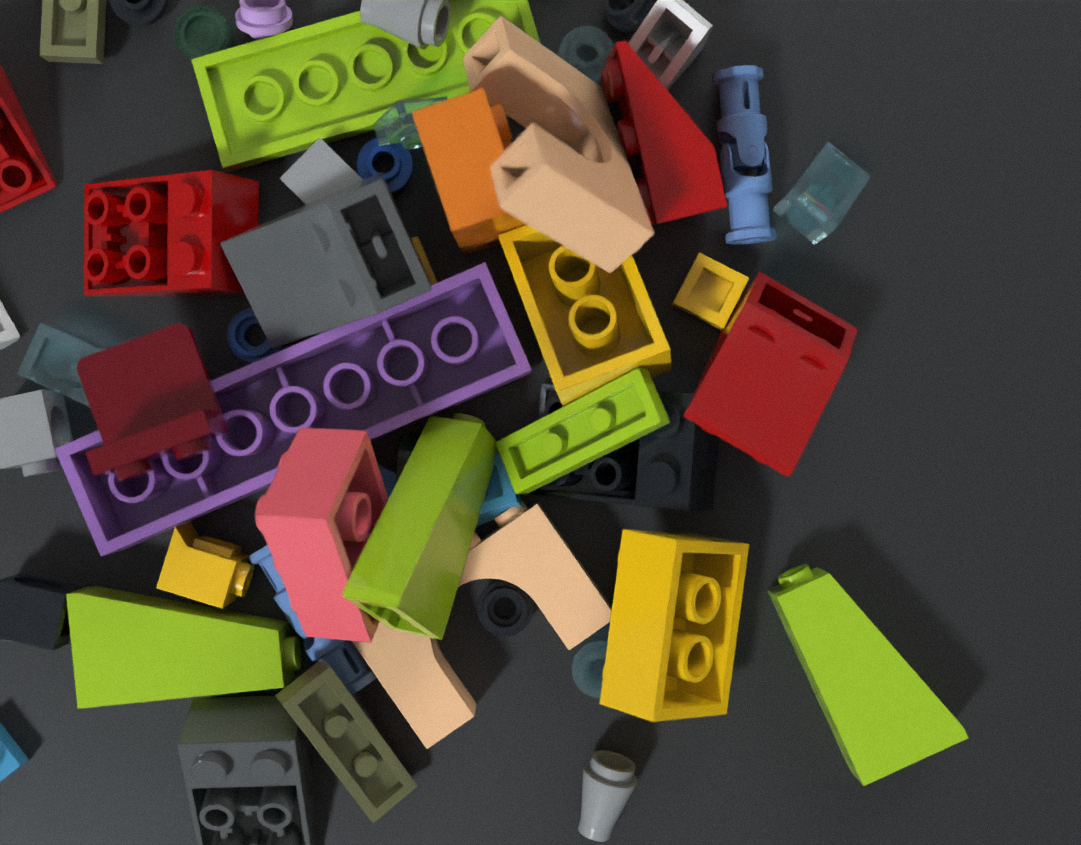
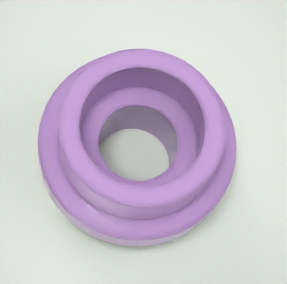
M239 0L240 8L235 13L236 25L241 31L249 34L256 40L283 33L293 24L292 11L286 6L285 0Z

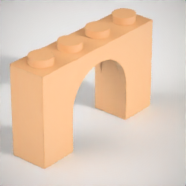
M500 15L463 56L471 92L484 88L490 105L501 103L504 113L526 128L490 166L499 206L514 217L611 273L630 255L636 253L644 242L654 234L603 90L600 85Z
M522 501L523 507H511L494 518L499 528L483 539H480L477 533L474 532L459 586L470 581L491 578L504 580L520 587L535 601L565 646L570 650L610 622L612 607L540 503L536 501L527 507ZM379 622L372 643L352 641L426 749L474 717L477 703L445 659L437 639L390 629Z

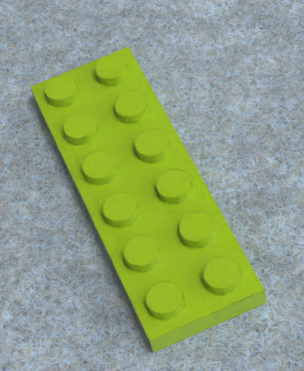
M448 0L450 3V23L446 38L440 47L429 45L425 50L375 26L362 23L360 11L191 59L222 168L227 172L235 171L307 150L319 138L328 144L414 119L413 111L471 92L463 56L500 15L540 43L528 0Z

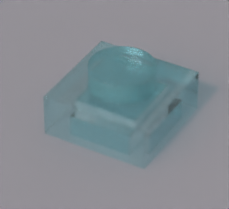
M447 96L396 102L373 124L379 145L402 143L404 149L422 147L423 145L412 112L448 100Z

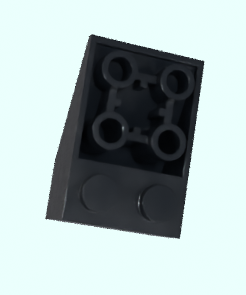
M541 384L539 419L563 407L555 386L552 384ZM657 391L670 420L669 424L534 490L533 495L682 511L713 510L719 437L706 432L699 425L683 417L693 393Z

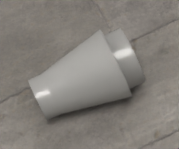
M362 0L360 18L364 24L375 26L425 50L429 45L440 47L444 42L450 23V3L448 0Z
M600 750L594 752L591 761L584 764L581 819L578 826V831L584 837L599 842L610 839L613 827L638 783V779L634 775L636 765L628 757L616 752Z

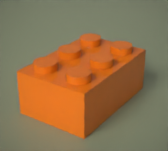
M484 88L413 111L412 115L451 231L463 256L501 244L498 235L525 225V222L500 208L490 166L512 144L510 140L512 139L511 131L501 103L489 106Z

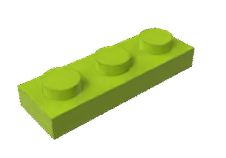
M638 367L495 443L515 495L528 494L669 424L670 420L649 370Z

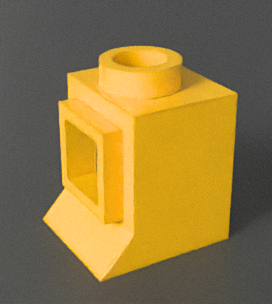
M189 522L175 526L156 588L222 609L235 602L237 596H245L253 577L254 565L248 563V555L240 553L242 546L207 535L199 537L194 526Z

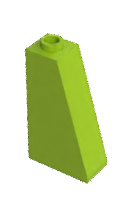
M461 413L453 414L452 419L436 416L429 417L345 585L342 597L390 629L439 640L443 639L479 519L481 505L484 502L493 472L495 457L498 454V448L495 443L497 441L485 428L483 421L474 416Z
M808 564L794 567L777 577L780 584L767 591L849 770L863 786L968 739L964 727L830 573L818 567L811 570Z
M101 586L85 587L66 594L78 709L284 688L295 677V671L301 669L302 654L300 640L298 636H291L290 623L288 621Z

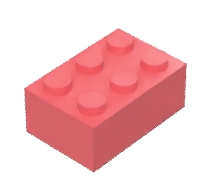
M299 428L288 451L284 452L281 456L278 471L266 494L260 497L256 506L255 519L257 527L264 535L273 557L274 568L282 578L290 598L291 608L296 612L306 637L372 643L380 622L342 597L345 585L389 499L368 432L365 430Z

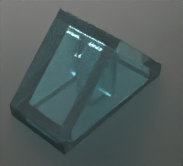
M828 141L772 210L813 244H816L838 227L871 176Z

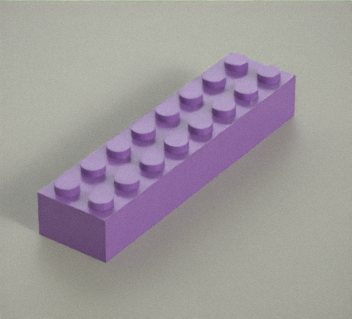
M484 262L431 285V291L381 313L330 329L212 380L211 383L229 433L209 439L212 449L179 461L176 460L174 453L152 460L155 470L119 482L116 473L93 475L85 452L104 445L99 430L55 448V452L100 556L125 550L175 528V526L185 524L268 488L278 471L281 456L284 452L288 451L299 428L365 430L368 432L372 443L425 420L430 416H434L531 374L532 369L486 263Z

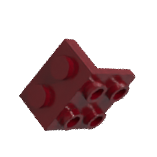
M180 323L170 325L83 357L77 364L80 381L104 444L85 452L93 475L116 473L119 482L132 479L155 470L152 460L174 453L177 461L201 454L212 449L209 439L229 433L192 329L187 325Z

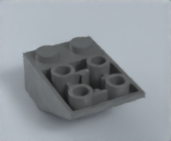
M382 172L220 243L271 348L376 315L432 290L430 278Z
M276 696L193 698L177 746L197 845H315L312 743Z

